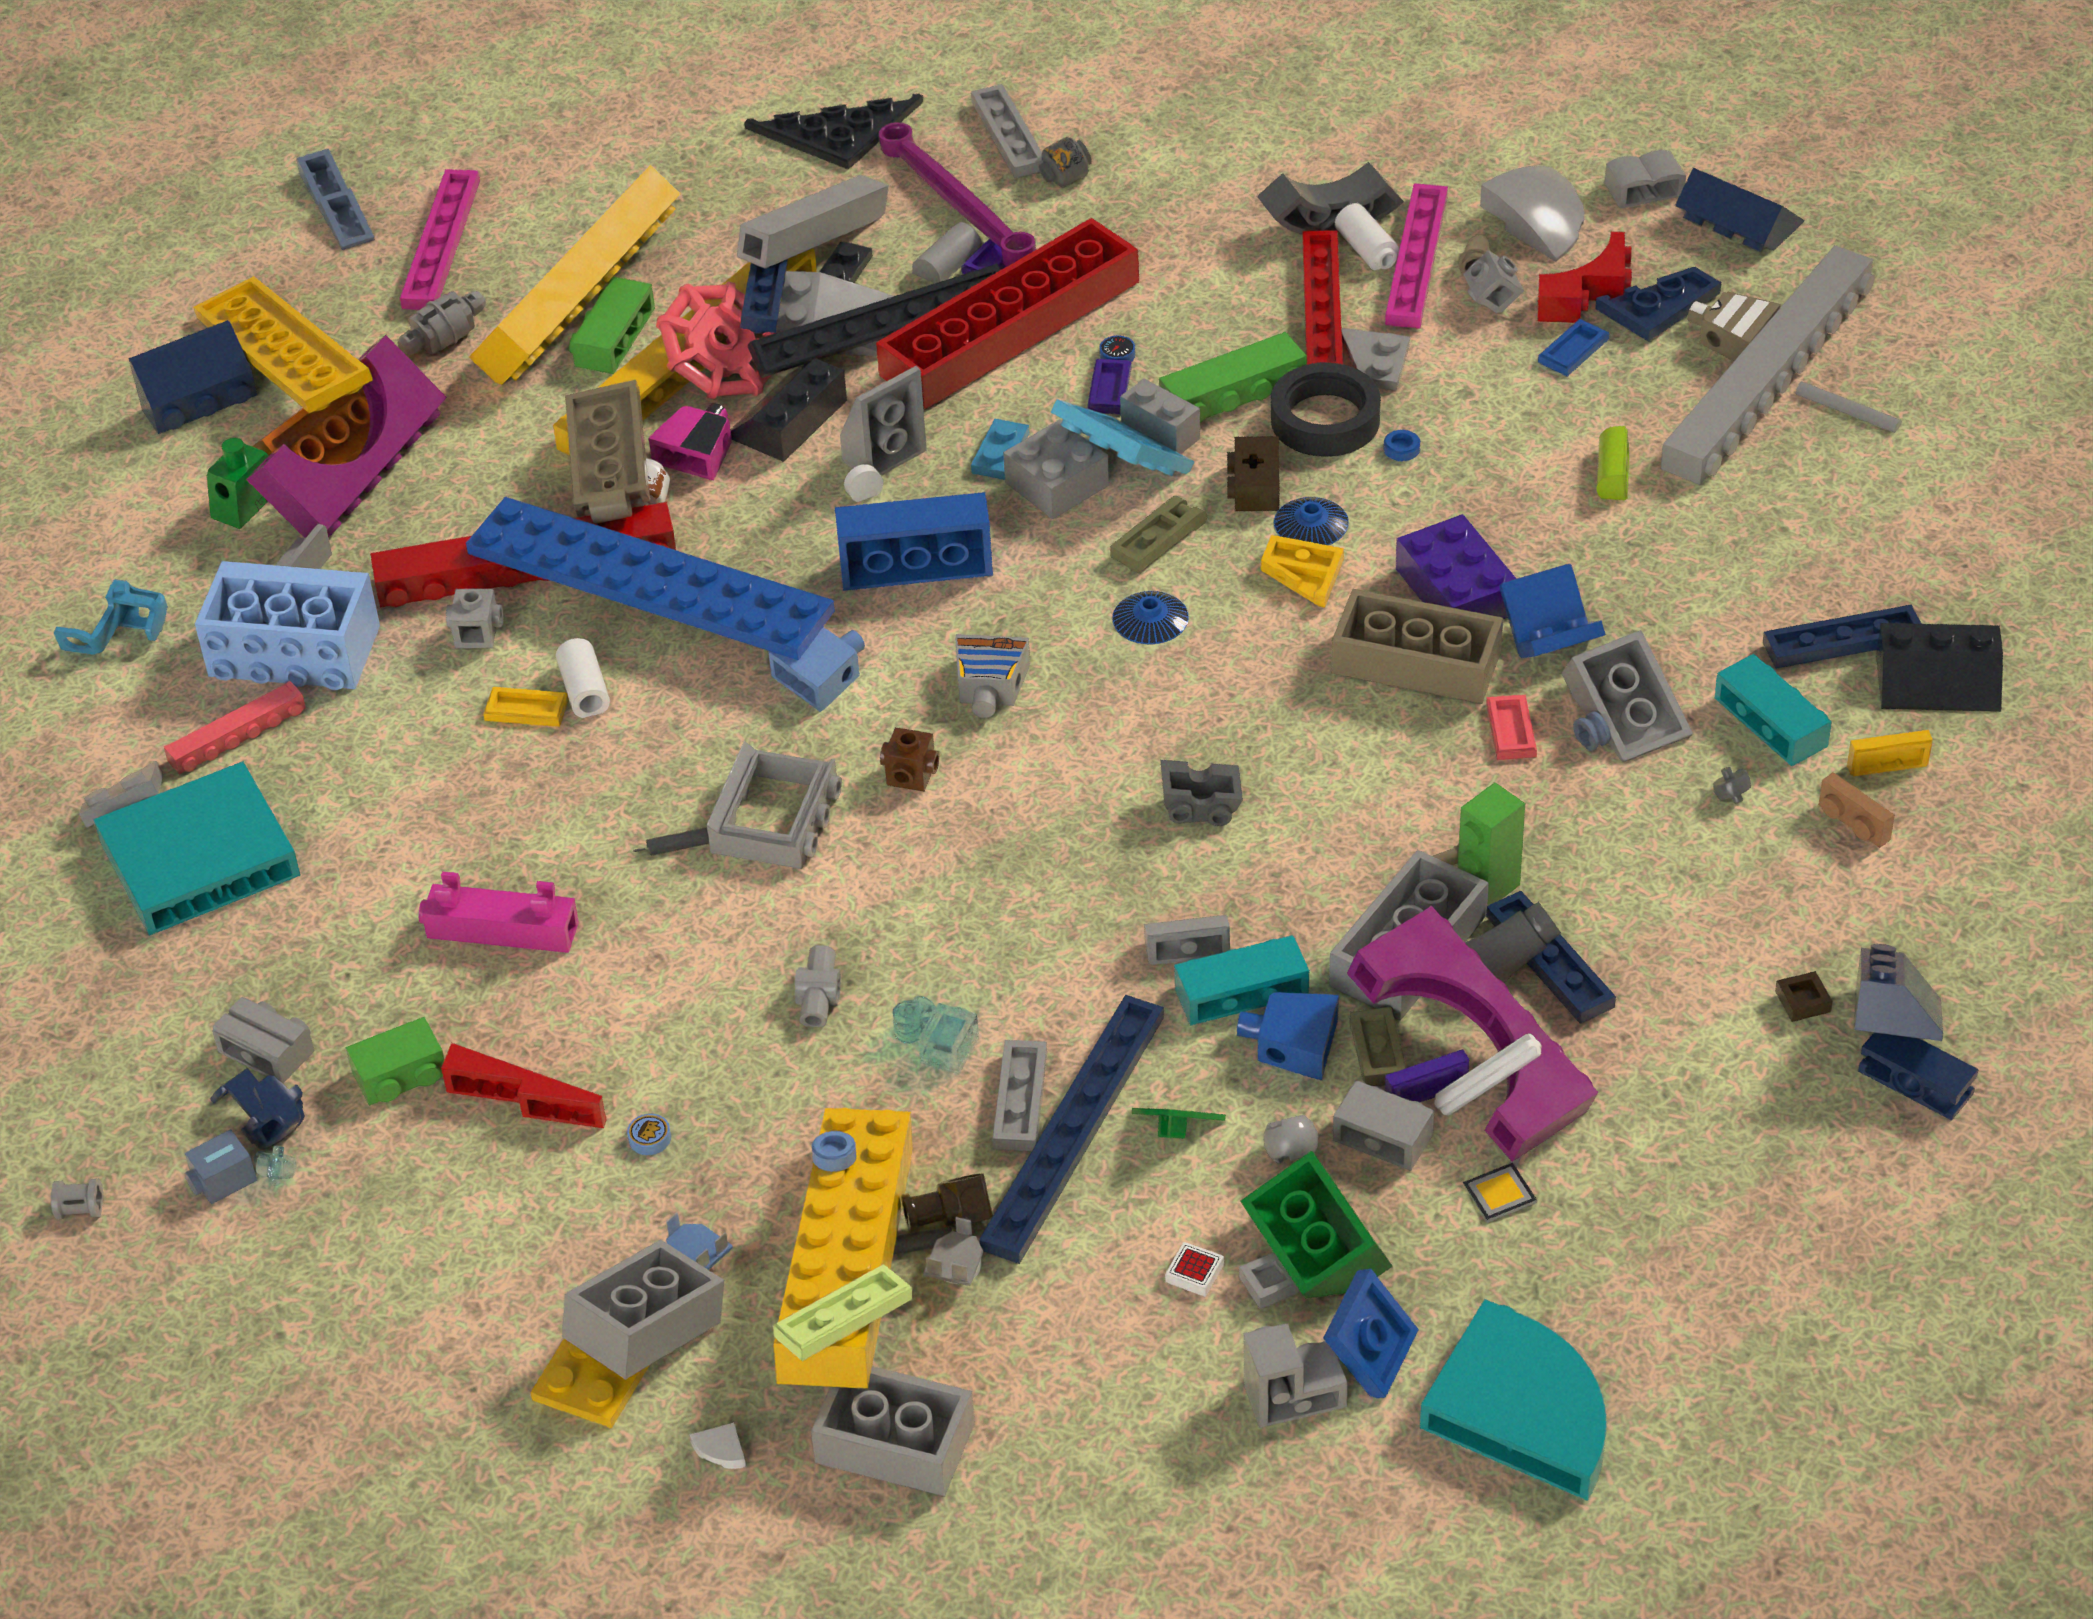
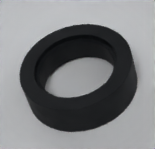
M1313 363L1295 368L1283 375L1276 382L1271 392L1272 430L1276 436H1279V440L1283 444L1303 454L1331 457L1354 452L1368 444L1378 432L1380 426V392L1376 383L1368 375L1348 365ZM1332 395L1352 402L1359 409V413L1342 423L1322 425L1304 421L1295 416L1291 410L1300 401L1309 397Z

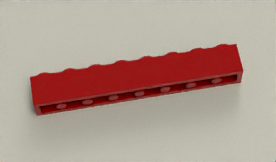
M667 502L633 507L631 517L594 524L676 550L674 530ZM591 515L575 518L594 524ZM471 536L370 553L380 608L389 606L400 607L406 603L423 600H439L446 596L455 595L456 589L514 587L520 583L549 580L468 554L466 542Z

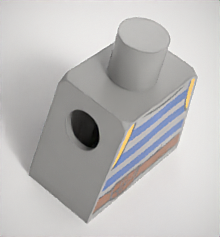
M956 634L960 703L972 704V712L981 718L991 717L995 713L996 705L1014 706L1030 667L1029 638Z

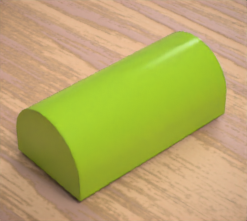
M1626 426L1609 427L1600 434L1596 491L1601 499H1628L1630 450L1628 428Z

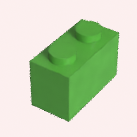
M425 1017L346 1047L351 1071L369 1106L380 1101L390 1102L403 1092L418 1086H430L443 1077L441 1070L444 1062L443 1050Z

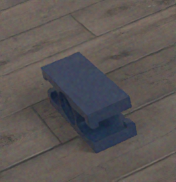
M1874 1032L1862 1046L1861 1055L1866 1058H1863L1860 1062L1858 1072L1951 1121L1974 1094L1975 1088L1970 1085L1977 1078L1979 1069L1920 1038Z

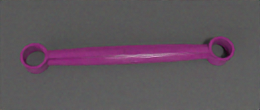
M890 123L880 129L881 151L889 157H901L946 202L1001 247L1002 261L1006 267L1036 250V241L1033 235L1027 232H1013L966 186L914 144L912 128L908 124Z

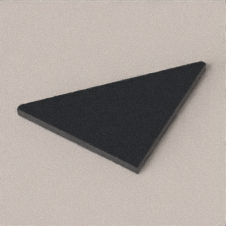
M919 93L913 94L908 100L894 102L892 97L867 101V106L847 108L846 104L820 108V113L800 115V111L773 115L774 120L760 122L750 118L744 122L746 130L849 170L880 142V129L890 123H901L923 103V95Z

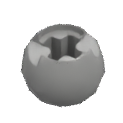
M1305 1115L1268 1123L1263 1135L1264 1147L1268 1156L1278 1164L1282 1163L1286 1157H1290L1292 1161L1302 1158L1310 1151H1313L1315 1154L1318 1146V1132L1313 1122Z

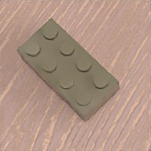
M1352 588L1332 639L1331 674L1483 704L1501 654L1503 618Z

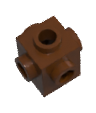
M895 727L890 741L884 742L882 745L880 765L885 766L886 784L888 786L925 792L931 774H936L939 766L940 753L934 750L933 733Z

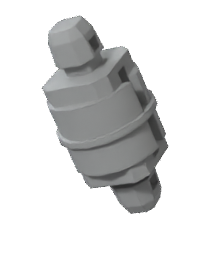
M451 291L434 301L428 302L425 307L409 317L411 330H408L399 337L397 341L399 349L405 355H412L423 348L430 355H433L451 344H456L460 338L475 328L473 316L484 310L486 306L484 296L479 291H473L460 298L454 291Z

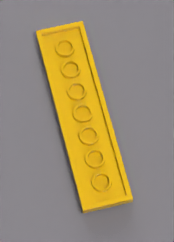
M254 276L193 307L197 319L208 328L229 320L247 361L309 413L327 408L332 401L346 394L358 392L363 385L373 380L367 366Z

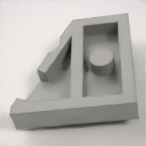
M1342 328V343L1347 347L1352 366L1368 375L1378 388L1397 391L1410 346V336Z
M157 761L150 763L139 771L131 773L108 789L101 788L87 795L79 812L86 828L95 824L93 820L95 818L157 795L163 779V772Z

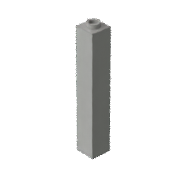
M858 175L740 224L737 257L767 268L877 221L885 214L889 185L863 175Z

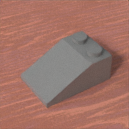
M786 271L777 332L779 333L893 297V295L821 272ZM876 342L838 354L877 356Z
M917 366L856 397L840 434L842 460L852 469L859 465L867 464L873 466L880 475H883L927 451L921 371Z
M1642 630L1572 657L1561 673L1575 702L1586 715L1595 711L1604 718L1611 734L1608 744L1622 762L1670 745L1693 734Z

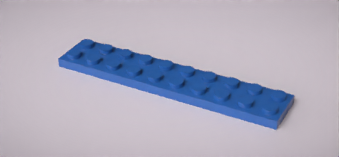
M509 497L502 499L466 542L467 551L470 555L795 660L801 658L835 612L834 600Z

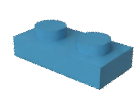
M994 419L971 464V473L1005 480L1003 452L1027 439L1029 425Z

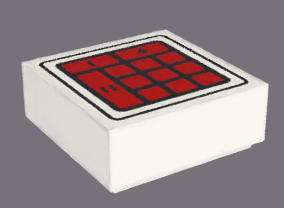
M1183 1242L1165 1273V1282L1206 1297L1224 1266V1256Z

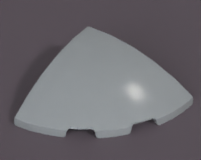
M1526 166L1513 169L1481 185L1480 207L1505 222V231L1552 260L1558 261L1577 242L1581 224H1584L1583 203L1580 201L1575 187L1569 180L1552 167Z

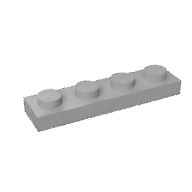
M1003 84L971 91V102L1014 178L1039 173V164L1043 163L1042 151Z

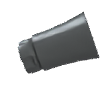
M1537 902L1523 913L1521 910L1506 921L1465 943L1469 948L1478 953L1481 961L1491 973L1505 983L1528 961L1547 948L1545 944L1561 934V931L1542 905Z

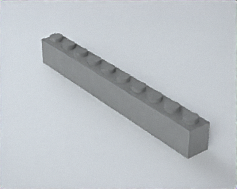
M1834 245L1663 443L1661 470L1698 485L1708 475L1714 476L1720 468L1722 458L1726 454L1732 455L1735 452L1740 437L1744 433L1749 435L1752 432L1757 417L1761 413L1767 414L1777 393L1784 394L1794 373H1802L1812 352L1815 354L1819 353L1827 334H1834L1838 330L1843 315L1845 313L1850 315L1854 311L1860 295H1867L1870 292L1875 276L1871 274L1873 259Z

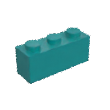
M1755 654L1717 673L1714 698L1790 766H1794L1828 747L1832 721L1822 710H1818L1804 698L1798 689L1789 685L1770 665H1766Z
M1293 935L1270 939L1255 945L1231 949L1223 953L1191 959L1174 965L1175 991L1190 1026L1238 1014L1241 1011L1246 1012L1266 1007L1269 995L1274 992L1309 994L1310 970Z

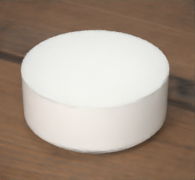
M863 464L853 468L847 474L844 487L854 501L860 502L879 495L883 488V479L873 466Z

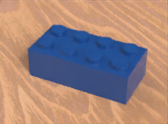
M985 492L834 507L843 591L993 576L990 522Z

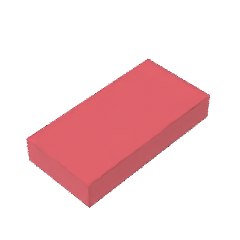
M1526 694L1487 697L1486 706L1497 760L1537 757V748Z

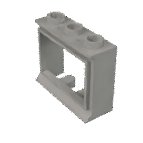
M744 741L707 822L710 852L802 869L807 856L813 857L816 853L819 828L827 827L830 817L829 804L831 799L837 800L841 793L842 778L837 776L835 759H831L830 762L759 751ZM752 776L810 785L789 835L735 825L736 812L741 801L747 799L748 785Z

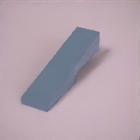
M329 148L298 157L299 175L341 249L345 250L374 241V235L352 189L347 188Z

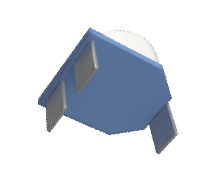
M675 1213L666 1221L668 1231L667 1244L708 1270L733 1249V1246L728 1243L726 1232L718 1236L703 1224H683L680 1226L678 1213Z

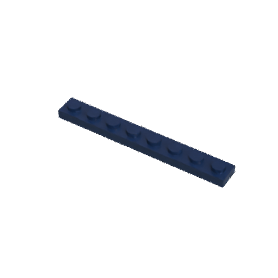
M1125 994L981 1235L979 1244L984 1252L1017 1264L1021 1263L1164 1019V1007Z

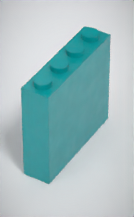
M243 761L93 819L100 843L149 936L301 876L292 845Z

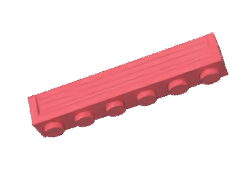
M289 681L164 746L167 761L179 775L185 771L191 772L197 765L206 760H214L218 754L227 749H235L239 743L248 738H256L269 727H277L290 716H298L302 710L306 709L303 694Z

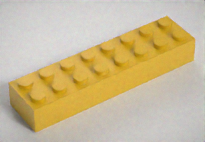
M649 165L489 334L469 358L498 384L502 385L509 377L516 381L583 310L587 303L621 269L624 263L643 245L638 239L645 243L660 227L661 224L657 219L663 224L676 210L672 203L681 193L657 170Z
M825 1108L819 1135L830 1131H840L852 1136L856 1143V1160L849 1168L834 1172L822 1170L814 1163L812 1165L778 1322L883 1264L891 1269L902 1211L901 1195L905 1194L913 1149L911 1112ZM881 1317L803 1361L774 1338L777 1384L868 1389Z

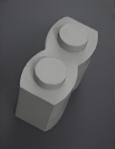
M1656 150L1648 152L1639 158L1623 156L1606 163L1604 184L1620 208H1627L1650 203L1651 201L1656 202L1679 197L1685 185L1686 175L1670 151Z

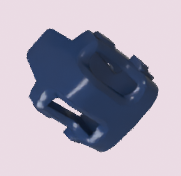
M248 1068L222 1085L210 1098L214 1104L228 1093L250 1117L241 1131L250 1143H254L259 1149H267L283 1140L299 1127L305 1117L301 1100L303 1092L297 1084L288 1089L273 1075H269L259 1082Z

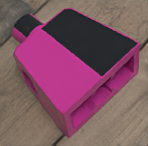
M711 403L705 411L689 406L681 407L648 438L651 460L657 461L663 467L714 480L732 443L730 423L727 418L728 413L726 409L717 403Z

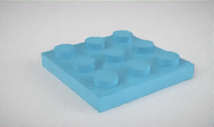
M1056 399L1051 413L1063 419L1060 424L1061 426L1077 434L1082 432L1090 437V442L1109 450L1111 448L1117 451L1119 458L1131 464H1140L1154 471L1157 469L1170 476H1173L1175 471L1187 474L1194 465L1195 461L1111 416Z

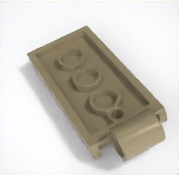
M636 380L565 395L573 502L577 516H585V510H590L594 524L631 517L632 508L630 500L641 498L643 503L650 501L640 390Z

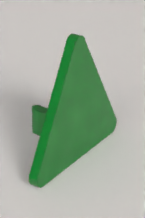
M1132 1108V1114L1159 1116L1158 1137L1185 1139L1187 1118L1225 1121L1226 1114L1174 1109Z

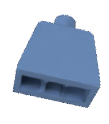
M823 627L799 660L768 651L771 676L821 712L860 676L857 654L865 649L864 640L854 630L839 638Z

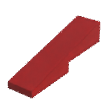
M451 1043L442 1064L441 1070L447 1093L520 1103L522 1117L597 1128H604L607 1119L603 1098L596 1093Z

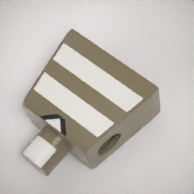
M1724 292L1712 307L1695 301L1689 310L1688 322L1701 326L1699 344L1735 361L1776 314L1781 304L1737 293Z

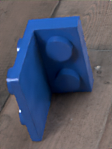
M1571 564L1561 565L1501 583L1499 586L1516 649L1521 658L1535 657L1606 635L1602 620L1588 622Z

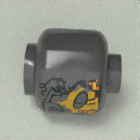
M1065 137L1042 151L1043 163L1039 164V169L1046 182L1053 181L1060 187H1066L1088 174L1092 159L1087 147L1081 140L1075 141L1071 137Z

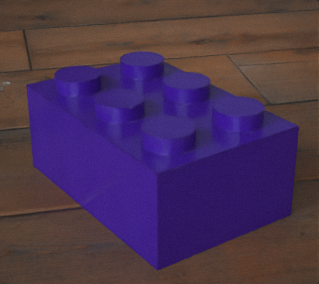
M1463 514L1396 539V570L1422 602L1502 617L1503 619L1508 618L1499 586L1501 583L1517 578Z

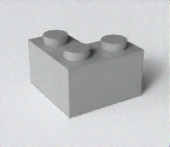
M1288 1323L1277 1326H1263L1254 1331L1243 1333L1244 1387L1259 1428L1347 1407V1381L1337 1355L1326 1341L1306 1343L1297 1348Z

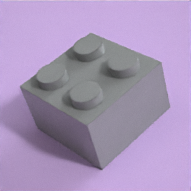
M1060 419L1003 452L1005 483L1051 519L1058 517L1109 486L1108 455L1082 435L1061 426L1062 420Z

